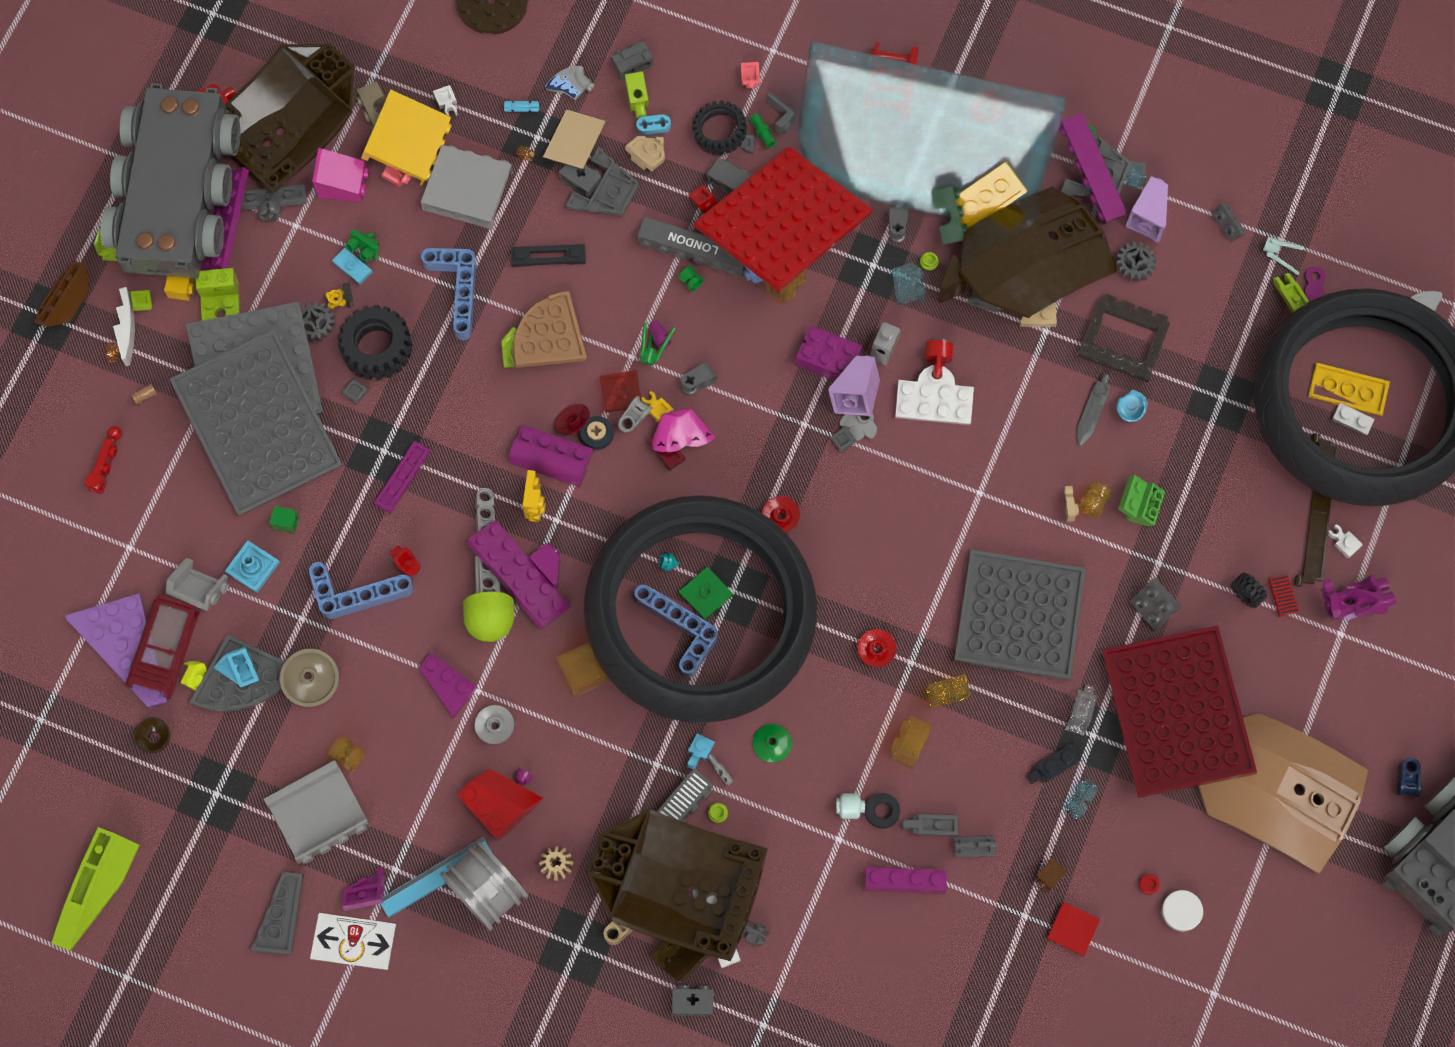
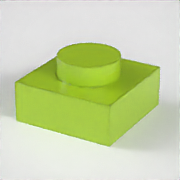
M149 290L130 291L132 311L152 310Z

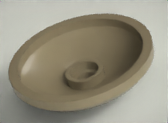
M314 648L301 649L291 654L283 663L279 675L280 686L284 695L291 702L303 707L318 706L329 700L335 693L339 683V671L336 663L327 653ZM306 672L311 673V676L309 678L304 677V674Z

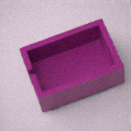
M810 325L804 338V343L802 342L797 353L795 365L835 381L856 356H861L862 345Z

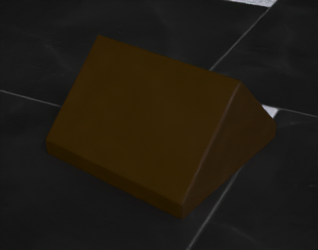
M955 255L951 257L941 284L938 297L939 303L965 293L967 281L959 272L960 262Z

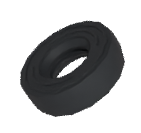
M887 793L875 794L867 801L865 807V815L868 822L880 829L890 828L895 825L901 813L900 804L897 799ZM879 804L888 805L891 811L890 815L886 818L878 817L875 813L876 806Z

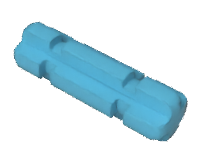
M505 101L504 111L529 112L531 110V112H539V102L514 101L512 103V101Z

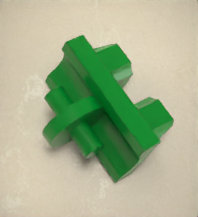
M353 229L350 232L349 240L346 242V249L351 253L360 249L359 257L365 263L371 259L376 261L379 258L378 251L380 247L378 246L379 242L376 241L377 235L374 232L369 234L364 232L361 234Z

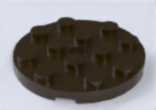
M456 0V5L460 18L469 28L482 34L486 32L495 35L513 29L522 21L527 12L528 0H497L494 4H489L488 0Z

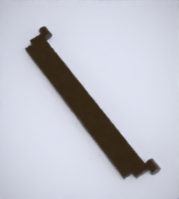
M1312 434V441L1331 456L1337 457L1338 447L1331 446V441L1320 439V434ZM1315 491L1312 492L1303 575L1295 576L1294 586L1301 587L1302 583L1313 585L1315 580L1322 581L1332 499Z

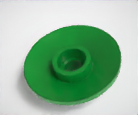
M764 725L754 735V752L765 762H780L791 751V736L780 725ZM775 739L776 744H769V740Z

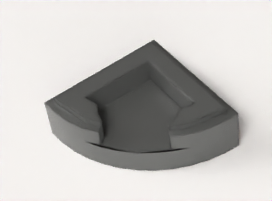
M747 134L745 135V140H742L741 149L746 153L753 154L755 135Z

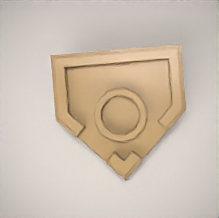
M637 136L625 147V150L632 155L631 160L643 170L648 168L652 172L665 159L663 137L646 138L645 136Z

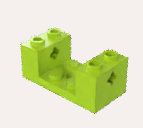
M234 269L200 271L199 278H196V289L201 297L202 321L217 318L216 314L219 311H225V316L239 314V280Z

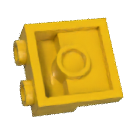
M528 470L522 507L525 519L531 522H539L541 520V514H545L546 503H544V497L541 495V484H539L536 472Z

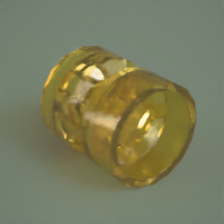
M1090 482L1085 491L1086 495L1082 497L1078 508L1091 517L1099 518L1104 510V504H1107L1112 492L1100 483Z
M342 735L334 742L328 756L337 763L341 761V765L352 772L362 762L366 751L357 744L352 745L353 742Z

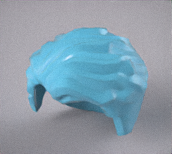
M1131 390L1124 397L1118 399L1116 409L1123 420L1135 422L1140 420L1146 413L1148 402L1142 393Z

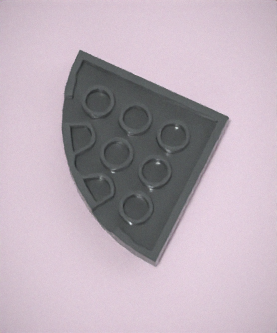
M228 634L189 703L205 710L217 712L239 711L261 704L281 690L279 675L285 661ZM246 647L251 655L259 681L240 687L213 667L226 653Z

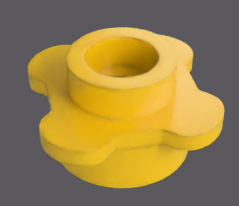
M332 290L326 293L330 309H334L337 306H345L346 301L343 299V290Z

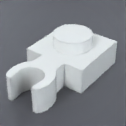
M448 85L434 90L433 93L439 108H445V114L448 116L449 111H454L457 116V109L454 106L457 101L451 86Z
M1335 525L1333 528L1337 531V534L1330 530L1328 536L1337 541L1334 546L1349 559L1363 544L1352 533L1348 531L1344 534L1341 527Z

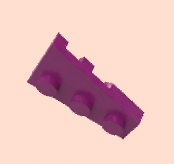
M432 653L428 655L419 667L453 718L478 688L474 683Z

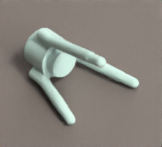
M1268 237L1263 251L1267 252L1266 256L1273 258L1294 274L1299 275L1297 270L1274 255V253L1278 254L1281 246L1304 250V247Z

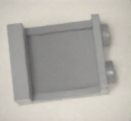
M185 558L167 579L166 594L208 611L212 605H216L219 597L226 593L229 586L227 583L228 576L224 574L217 580L192 569L193 560Z

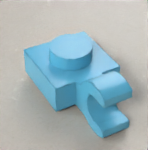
M696 734L688 750V753L692 754L688 761L687 767L693 770L694 768L696 769L700 758L706 761L715 742Z

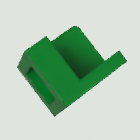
M275 506L269 524L273 530L295 534L300 516L296 510Z

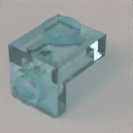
M1131 162L1132 164L1126 176V184L1133 187L1144 186L1147 179L1145 174L1146 163Z

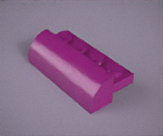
M522 425L517 438L513 441L509 463L581 487L587 472V466L593 454V449Z

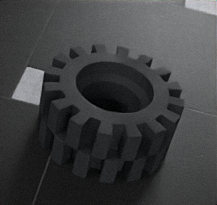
M1245 572L1241 573L1230 584L1233 593L1237 594L1235 596L1240 598V601L1242 603L1245 602V605L1250 606V608H1257L1268 596L1263 585H1260L1259 581H1256L1253 576L1251 577L1250 574Z

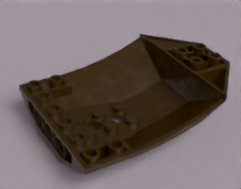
M279 44L280 47L258 73L225 103L227 114L238 115L241 128L238 152L235 156H229V158L240 168L244 167L249 170L248 176L272 193L276 192L317 156L318 148L324 149L342 129L352 114L355 66L331 44ZM279 128L286 129L283 135H277L276 131ZM266 141H272L270 146H263Z
M1050 187L1018 200L968 228L964 232L959 272L981 301L1030 318L1063 297L1115 274L1117 269L1105 232L1083 203L1054 187ZM1049 233L1054 234L1057 240L1050 238Z
M650 808L601 833L586 871L612 921L652 938L731 962L745 932L758 893L768 848L692 826ZM697 889L699 895L697 898L691 899L688 897V891ZM715 895L718 897V901L715 904H709L707 902L708 897Z

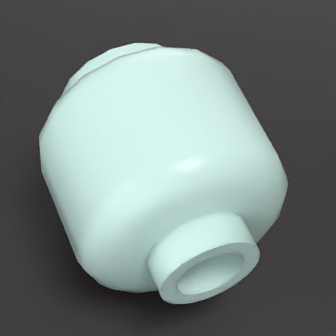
M842 793L840 798L836 799V814H839L842 819H858L861 812H865V801L861 800L860 795L857 793Z

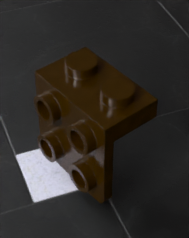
M660 941L649 953V956L658 966L679 983H683L708 957L706 954L664 941Z

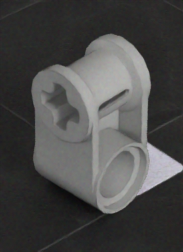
M637 396L620 418L619 428L624 432L635 430L650 413L652 407H648ZM626 418L632 420L633 425L631 428L625 426L624 421Z

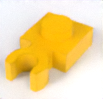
M650 391V400H646L644 397L641 399L648 407H652L649 414L659 423L664 413L674 411V409L662 397L656 400L655 394Z

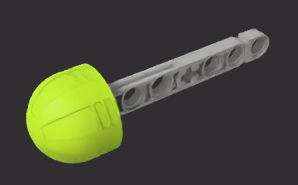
M481 488L476 494V533L495 521L493 509L494 494L489 488ZM487 494L490 500L483 501L480 499V495ZM487 511L489 512L490 517L483 518L480 515V512ZM476 556V594L468 596L463 601L464 624L467 631L474 638L484 642H494L505 637L513 625L514 600L511 596L500 593V581L490 570H485L482 567L483 561ZM484 580H490L493 583V586L491 588H487L483 585L482 582Z

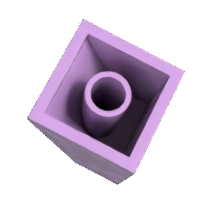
M1151 176L1131 210L1125 227L1159 243L1166 227L1168 184L1160 178Z
M856 356L829 387V395L835 414L872 415L880 382L875 357Z

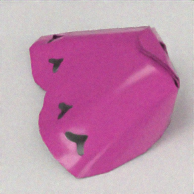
M685 408L662 415L654 433L652 447L653 450L659 452H674L680 450L685 445L691 447L705 445L711 442L715 436L692 409ZM695 436H697V438L700 439V440H697V439H696V440L692 441V439H694ZM672 441L678 442V444H673V446H671ZM660 442H662L665 446H662V445L657 446V445H658Z

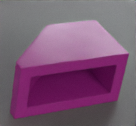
M546 543L533 553L529 559L552 586L558 589L560 552L555 546L550 547Z

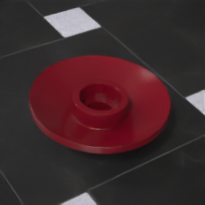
M574 404L565 408L556 419L555 427L557 431L563 435L578 432L587 424L590 418V411L583 404Z

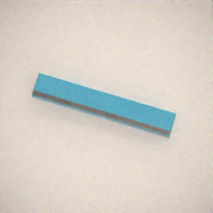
M480 838L479 841L490 850L484 838ZM475 843L470 844L383 896L381 906L387 916L390 918L445 885V881L439 874L442 871L446 874L449 871L447 867L449 865L454 867L469 853L467 851L469 847L473 849L476 847Z

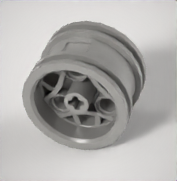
M476 840L474 842L476 845L474 849L469 847L467 849L469 853L454 867L449 865L447 867L449 871L446 874L442 871L439 875L475 917L491 932L494 929L491 925L494 923L499 925L501 923L499 918L513 905H521L519 900L522 897L526 900L529 896L490 850L479 840Z

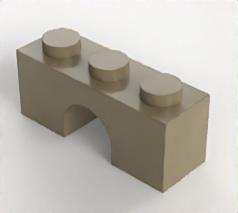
M377 81L357 89L358 97H356L360 108L364 107L365 109L363 114L366 121H370L372 124L370 127L371 131H373L380 115L376 111L385 103L384 95Z

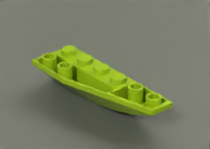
M97 828L66 899L51 944L69 951L73 949L123 884L140 847L139 844L105 829Z

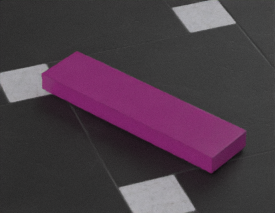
M414 441L375 500L374 505L391 514L431 450Z

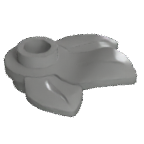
M873 412L871 416H866L867 420H862V415L845 414L843 416L840 426H847L857 441H860L864 436L870 439L875 437L877 426L873 422Z

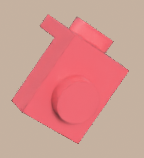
M759 62L741 63L742 85H746V88H757V84H760Z
M388 165L385 166L381 177L398 187H401L404 183L407 184L412 177Z

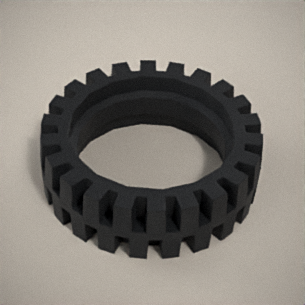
M720 100L719 104L716 101H712L713 105L711 106L709 103L705 104L706 108L701 107L699 109L700 112H696L695 118H693L692 129L697 145L702 150L705 149V152L709 153L711 151L714 155H716V152H719V155H723V151H726L727 154L731 153V148L735 151L737 145L741 146L742 140L744 141L745 135H747V125L742 110L735 104L731 105L729 101L724 104V100ZM716 115L730 116L737 123L735 133L724 140L706 138L702 132V127L709 118Z

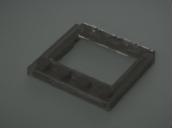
M1105 294L1104 298L1100 297L1077 356L1148 382L1170 323L1167 322L1169 317L1157 312L1155 317L1151 316L1152 310L1141 306L1134 310L1135 304L1122 299L1120 304L1116 303L1117 297ZM1104 313L1156 332V336L1153 337L1148 350L1146 362L1143 360L1137 361L1132 359V356L1126 354L1121 355L1108 347L1097 346V343L1093 342L1103 321Z

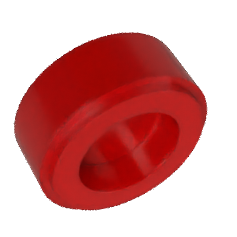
M1146 874L1140 879L1139 889L1142 893L1153 895L1159 890L1160 882L1155 875Z

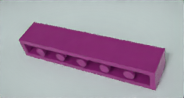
M1078 113L1061 121L1060 133L1062 137H1066L1068 140L1067 148L1070 154H1074L1076 158L1074 164L1077 170H1081L1084 176L1081 179L1085 188L1089 187L1091 192L1089 197L1092 204H1096L1098 207L1096 212L1099 220L1107 224L1126 215V209L1083 113Z

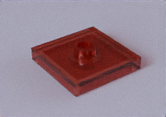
M637 370L600 376L605 413L627 410L628 406L637 396L642 401Z

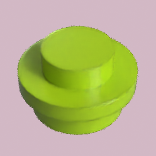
M932 252L923 254L920 259V265L925 270H934L939 263L938 257Z
M715 803L710 806L708 816L712 822L722 823L728 816V810L725 805Z

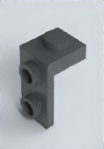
M768 92L766 94V103L783 116L775 124V132L781 136L784 132L787 133L791 130L795 122V112L790 106L784 105L778 96Z

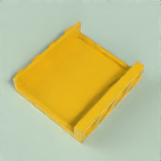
M390 89L361 158L368 161L369 157L421 180L419 185H423L425 180L429 181L432 173L429 169L431 165H435L438 157L436 155L437 150H440L441 146L445 143V140L442 139L444 133L448 135L452 126L449 124L451 117Z

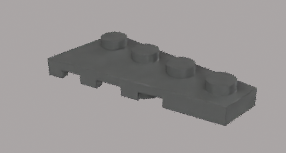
M282 872L271 904L265 913L266 916L250 951L292 955L304 878L303 874Z

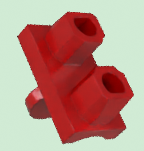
M397 545L390 551V555L393 557L392 560L402 575L409 577L416 575L420 571V564L409 548L404 547L402 549Z

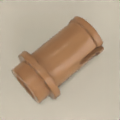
M152 384L137 392L133 391L134 393L131 394L136 405L142 404V401L157 395Z

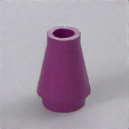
M653 321L650 323L649 328L651 329L655 345L660 348L669 333L659 321ZM671 339L669 340L665 348H667L672 343Z

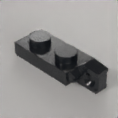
M1071 744L1034 766L1035 772L1028 775L1027 779L1031 784L1040 779L1043 783L1045 781L1048 782L1075 766L1081 760Z

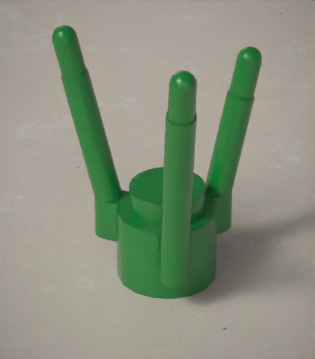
M644 322L641 351L639 354L641 356L640 362L650 366H654L655 361L659 362L660 356L676 328L673 327L659 351L655 354L656 350L651 348L653 342L652 334L650 335L648 346L645 347L647 323Z

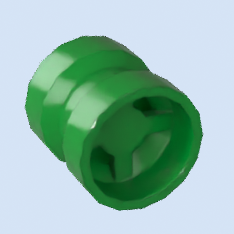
M692 266L686 267L678 276V279L687 285L690 292L698 289L704 282V278L701 275H697L695 273L696 270Z

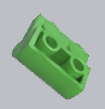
M1129 475L1118 510L1126 514V519L1131 522L1145 526H1155L1165 491L1154 483H1146L1136 475Z

